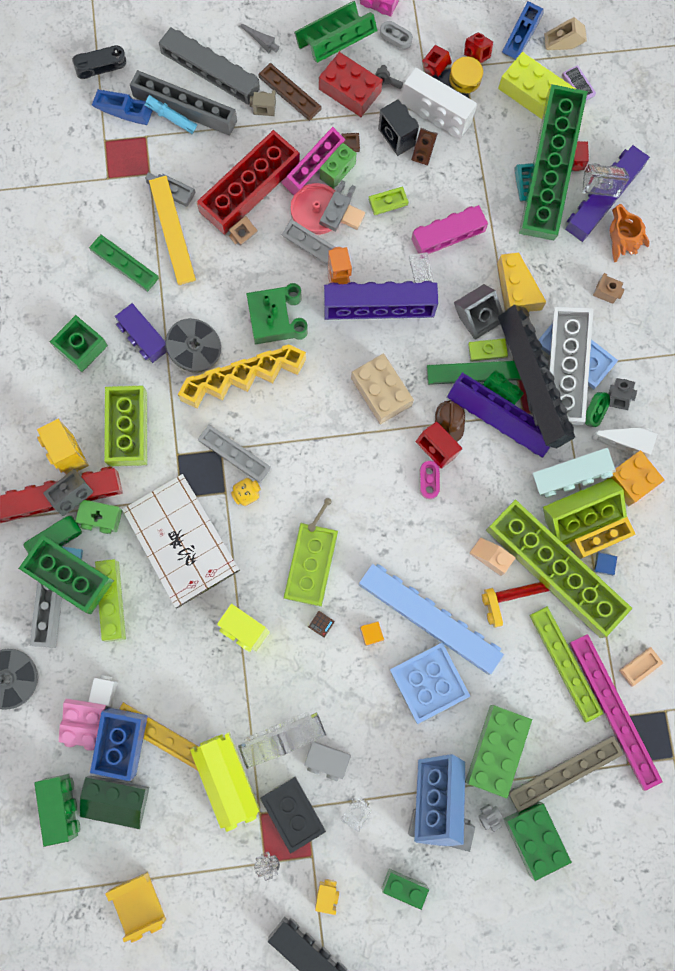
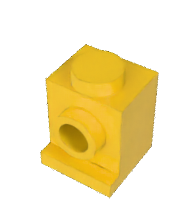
M325 879L324 882L320 881L315 911L336 915V906H333V904H337L339 899V891H336L337 881Z

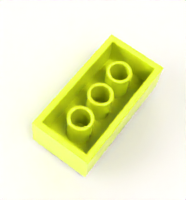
M524 52L517 57L502 75L498 87L500 91L541 119L551 84L576 88Z
M232 603L217 623L221 627L219 632L233 641L237 638L236 644L248 652H251L252 649L257 651L270 633L265 626Z

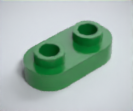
M597 392L593 396L586 410L585 424L587 426L598 427L601 424L610 405L608 393Z

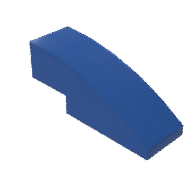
M97 89L92 103L93 107L105 113L142 125H148L153 112L152 109L144 106L146 101L132 99L129 94Z

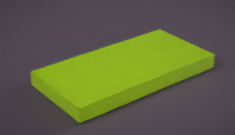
M300 523L284 599L322 607L338 531L316 526L315 531L310 532L308 530L309 524Z

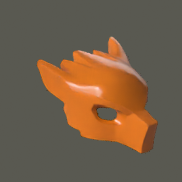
M622 204L613 208L614 219L609 231L612 240L614 262H617L620 253L626 255L627 250L631 255H636L641 245L644 243L646 247H649L650 241L645 234L646 227L640 217L628 212Z

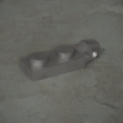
M148 172L145 177L146 183L150 185L149 180L167 175L159 174L157 177ZM167 176L174 201L188 207L196 193L195 189Z

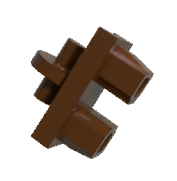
M420 128L412 161L429 165L438 133Z

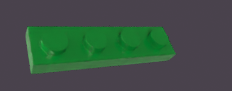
M101 234L89 247L90 251L147 292L159 279L157 274Z

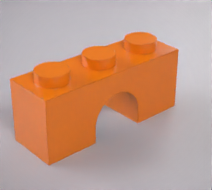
M335 247L328 251L329 282L338 284L349 283L352 266L347 247Z

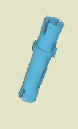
M151 95L148 96L144 106L158 113V116L167 118L191 134L194 133L198 125L168 107V104H163Z

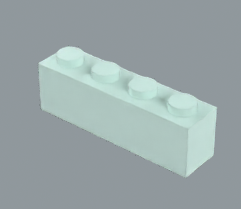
M608 448L534 472L533 476L539 494L549 498L557 495V491L564 490V492L575 489V485L582 483L585 486L594 483L593 479L612 477L616 469Z

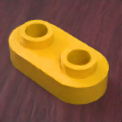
M493 588L485 589L484 594H482V601L484 606L487 605L488 623L493 625L494 628L503 626L496 593Z

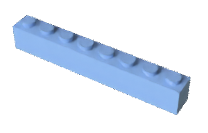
M371 565L360 581V587L486 674H492L504 655L500 652L501 648L492 642L491 644L485 642L483 635L476 631L474 633L469 631L467 624L461 620L457 622L451 618L452 614L445 609H441V611L437 609L432 600L427 597L425 599L420 597L416 589L411 586L409 588L404 586L400 578L395 575L393 577L386 573L387 570L381 565Z

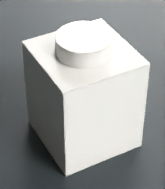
M106 675L94 678L88 702L112 706L118 682L112 681L113 677Z

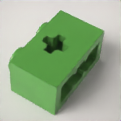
M342 143L320 167V180L334 189L355 166L357 153Z
M83 500L79 505L75 522L81 525V529L92 531V528L100 529L99 532L111 534V531H118L123 510L117 506ZM102 516V519L95 520V517Z

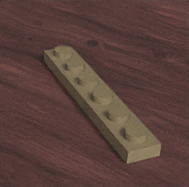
M610 736L511 790L509 797L517 812H520L624 754L615 737Z

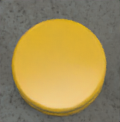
M472 57L457 59L451 67L449 76L451 86L461 93L474 92L481 84L483 67L478 60Z

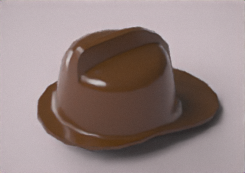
M444 401L436 409L435 422H438L456 442L464 434L465 411L463 407L454 403V401Z

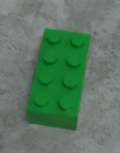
M41 535L18 568L90 615L114 582V580L44 535Z

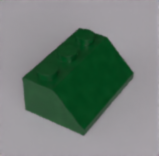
M92 775L85 777L80 796V817L140 829L150 787Z

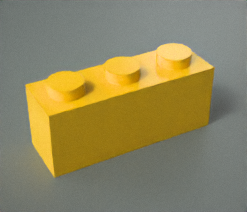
M628 517L577 538L569 544L574 554L579 559H582L636 534Z

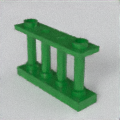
M352 1L294 31L299 49L310 45L314 61L318 63L378 30L374 14L369 12L360 17L356 2Z

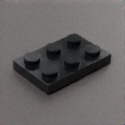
M296 776L260 797L290 854L326 832Z

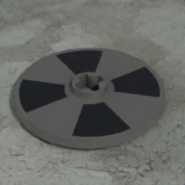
M193 318L180 320L169 329L166 335L165 346L170 359L178 367L186 371H206L214 366L220 357L221 342L219 336L209 324ZM191 342H194L196 346L195 349L192 348Z
M16 649L0 650V709H14L23 705L33 695L37 686L38 673L33 660L27 654ZM4 675H11L10 683L3 682L5 680Z

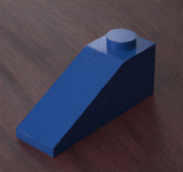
M527 1L502 53L515 60L517 59L537 28L544 14L543 8Z

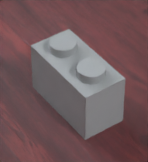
M312 741L304 766L308 767L307 771L319 774V771L327 774V778L338 781V778H344L351 755Z

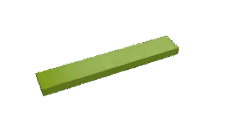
M548 606L530 614L529 616L584 722L587 723L603 715L604 713Z

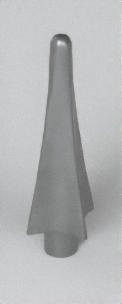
M244 24L240 25L268 54L271 50L275 53L278 52L279 46L275 44V37L256 31Z

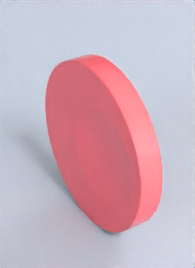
M320 183L303 186L292 198V219L316 235L332 231L320 225L319 222L335 190L328 185Z

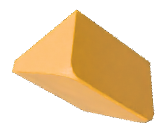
M379 621L360 626L365 646L384 641Z

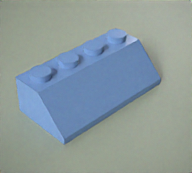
M453 754L419 759L414 842L438 846L464 845L465 761Z

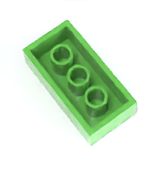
M490 705L465 782L501 797L508 798L533 719L495 705Z

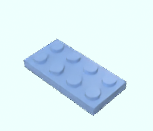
M552 324L539 339L542 345L541 349L549 355L551 350ZM591 340L588 385L595 389L618 360L593 340Z

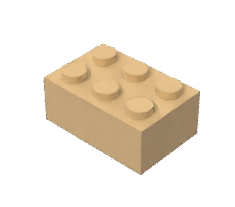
M384 353L352 371L351 380L380 425L412 406L414 399Z

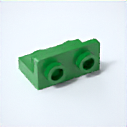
M497 370L482 384L514 405L524 395L517 385L511 383L504 374Z

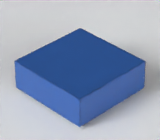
M598 552L594 572L614 576L618 556Z

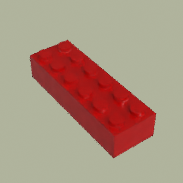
M272 130L197 201L199 213L225 235L229 232L230 228L248 214L300 162V152L275 130Z

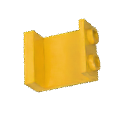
M148 872L109 889L105 893L108 902L113 901L125 932V936L122 938L123 942L130 940L133 943L141 939L143 933L148 931L154 933L163 928L162 924L166 921V917Z

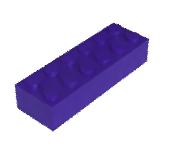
M388 281L382 284H376L375 282L338 284L332 282L324 285V320L434 318L438 307L437 282L423 281L421 283H414L412 281L395 283Z

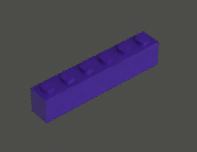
M634 145L629 150L625 149L619 156L620 161L618 163L614 162L611 167L624 168L628 175L604 174L598 182V188L593 187L588 194L589 199L587 201L583 200L577 208L579 211L576 214L572 213L566 221L569 224L565 230L583 242L643 169L650 157Z
M463 372L448 393L447 398L543 458L550 447L546 446L539 426H535L533 416Z

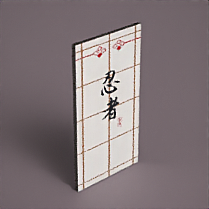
M183 474L122 509L176 609L240 571Z

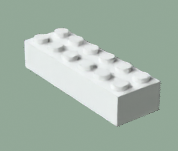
M554 307L549 370L554 376L556 388L561 393L560 398L562 404L567 409L569 421L574 425H584L586 420L593 309Z

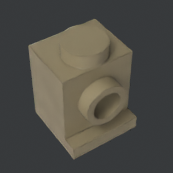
M272 90V93L264 91L254 92V95L250 96V107H253L254 115L275 116V90Z

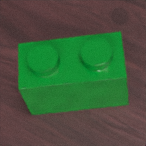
M390 868L381 887L384 894L422 910L429 892L426 884Z

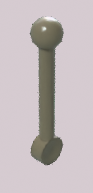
M330 498L324 500V505L315 520L308 525L310 532L315 531V525L326 507L331 504Z

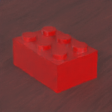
M339 51L319 76V90L359 117H362L380 95L383 80Z

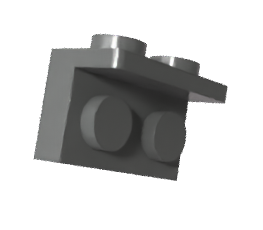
M74 468L43 494L53 508L62 516H65L90 496L93 490Z

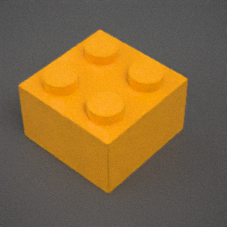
M641 450L618 466L613 476L609 477L623 488L625 503L628 507L665 481Z

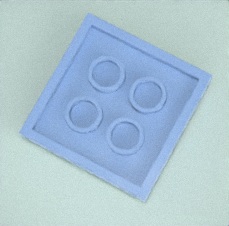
M443 643L390 669L417 724L470 697Z

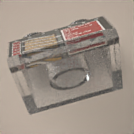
M597 163L588 164L583 175L582 193L619 197L629 180V174L625 168H619L618 166H602Z

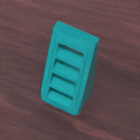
M533 163L517 164L514 167L520 201L526 200L524 192H527L528 188L523 189V186L529 185V181L523 182V179L530 178ZM522 172H528L529 174L522 175Z

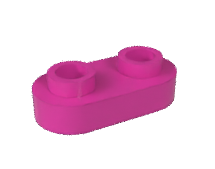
M426 461L420 468V493L426 499H434L440 492L439 466L434 461ZM426 469H431L432 474H427ZM431 487L433 492L428 493L426 488Z

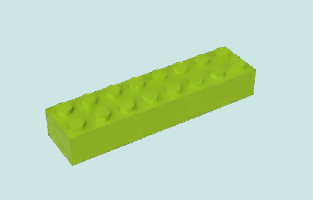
M516 499L486 529L501 546L516 557L517 561L543 583L551 593L599 638L607 637L633 609Z

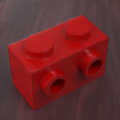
M438 422L426 428L415 441L441 469L453 461L463 449Z

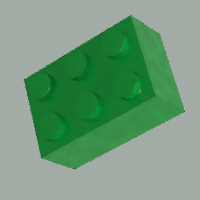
M65 774L34 782L43 847L69 842L77 837L78 832H80V822L78 819L76 820L75 816L77 802L75 798L73 799L74 781L70 778V775Z
M538 801L520 812H515L503 818L528 874L534 881L572 863L544 803Z

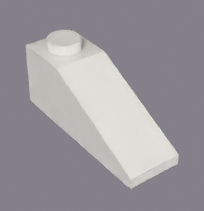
M639 427L597 431L592 436V439L632 455L641 450L648 457L652 453L658 434L653 433L649 428Z

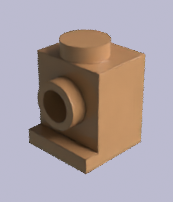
M245 216L229 229L231 233L229 238L235 245L239 243L241 246L255 235L258 230ZM239 230H244L245 235L240 236L238 234Z
M604 273L596 286L593 296L613 304L617 298L621 299L625 289L622 288L623 282L611 278Z

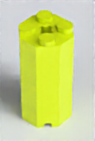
M230 732L225 733V738L221 734L200 743V746L197 748L194 746L190 749L220 829L225 828L226 832L235 829L237 823L242 821L249 823L255 820L257 813L260 811Z

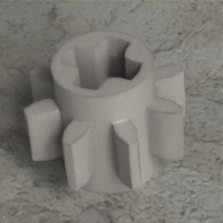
M488 804L480 809L483 814L478 817L485 830L491 828L495 832L502 828L500 822L504 819L496 806L491 808Z

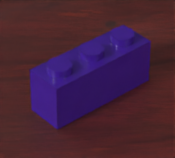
M133 303L114 316L118 322L115 325L122 333L126 332L129 335L127 339L134 347L137 345L141 349L139 353L145 360L149 359L154 363L167 352L165 340Z

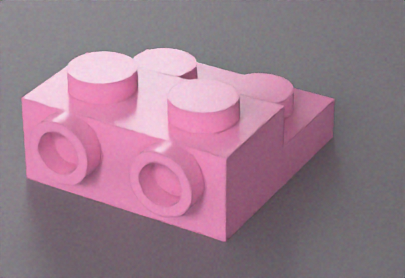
M65 699L63 703V718L59 728V742L64 743L66 747L80 745L84 746L86 750H94L101 712L106 709V705Z

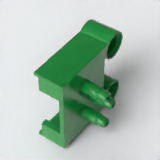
M290 283L286 287L246 293L255 345L293 338L302 340L307 336V321L303 318H296L289 324L286 302L289 305L295 306L302 300L301 287L298 284ZM291 292H296L298 295L292 297L289 294ZM301 326L304 330L296 331L295 328Z

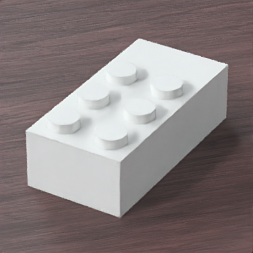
M418 68L413 70L404 83L402 104H405L407 108L419 114L421 118L427 119L434 123L435 126L448 131L450 135L460 139L463 137L472 124L477 106L476 102Z

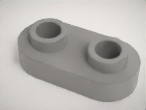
M386 21L380 27V36L387 42L400 49H407L411 46L413 36L410 31L392 21Z

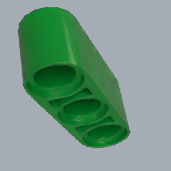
M70 515L26 541L23 546L29 554L41 535L48 537L60 546H64L81 535L82 530L75 522L74 517Z

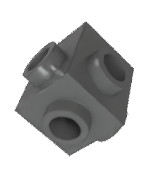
M616 378L615 384L610 385L608 393L611 396L609 407L628 411L631 401H635L637 390L634 389L635 382Z

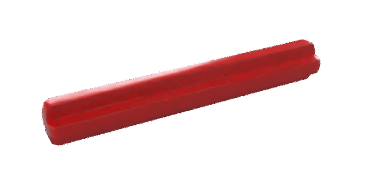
M538 582L495 593L497 601L500 603L547 592L549 589L543 583Z

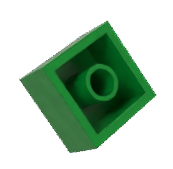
M77 315L49 341L55 350L81 372L108 346L104 338Z

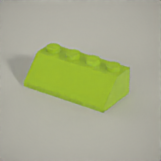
M612 478L543 506L545 522L550 532L564 545L627 517L624 490Z

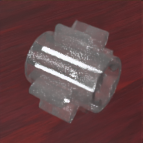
M266 852L256 857L257 862L254 865V870L258 877L264 876V880L267 881L273 879V876L278 875L277 871L279 870L280 863L276 855L270 856V853Z

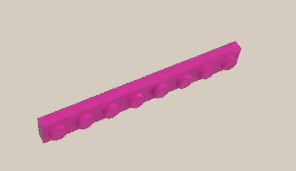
M586 634L569 642L642 790L646 791L662 783L663 781L589 635Z

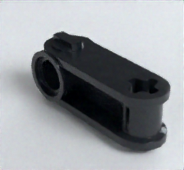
M118 45L80 53L72 58L77 77L80 79H87L95 75L122 69L127 63L125 51Z

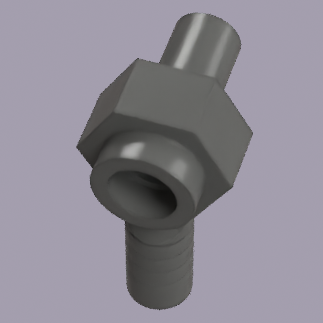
M381 65L377 69L375 75L383 80L382 85L390 84L396 88H402L403 82L390 77V72L387 70L386 65Z

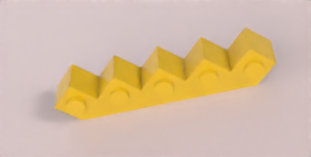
M288 344L274 351L270 350L246 360L242 359L230 363L231 365L222 368L218 367L206 371L204 374L195 377H188L178 393L179 399L198 409L205 393L223 400L231 384L248 392L256 376L273 384L281 368L298 375L306 361V352Z

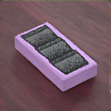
M578 65L563 72L562 78L564 81L576 89L588 91L586 100L595 96V90Z

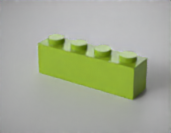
M115 559L95 561V569L114 580L98 604L101 640L104 642L126 640L119 561Z

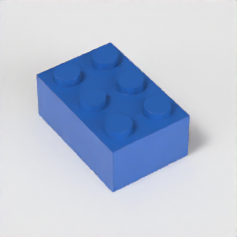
M114 708L103 710L101 712L90 773L131 781L137 775L148 715Z

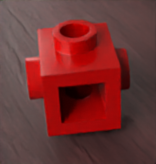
M477 32L466 38L464 55L475 58L482 63L491 58L493 41L482 33Z

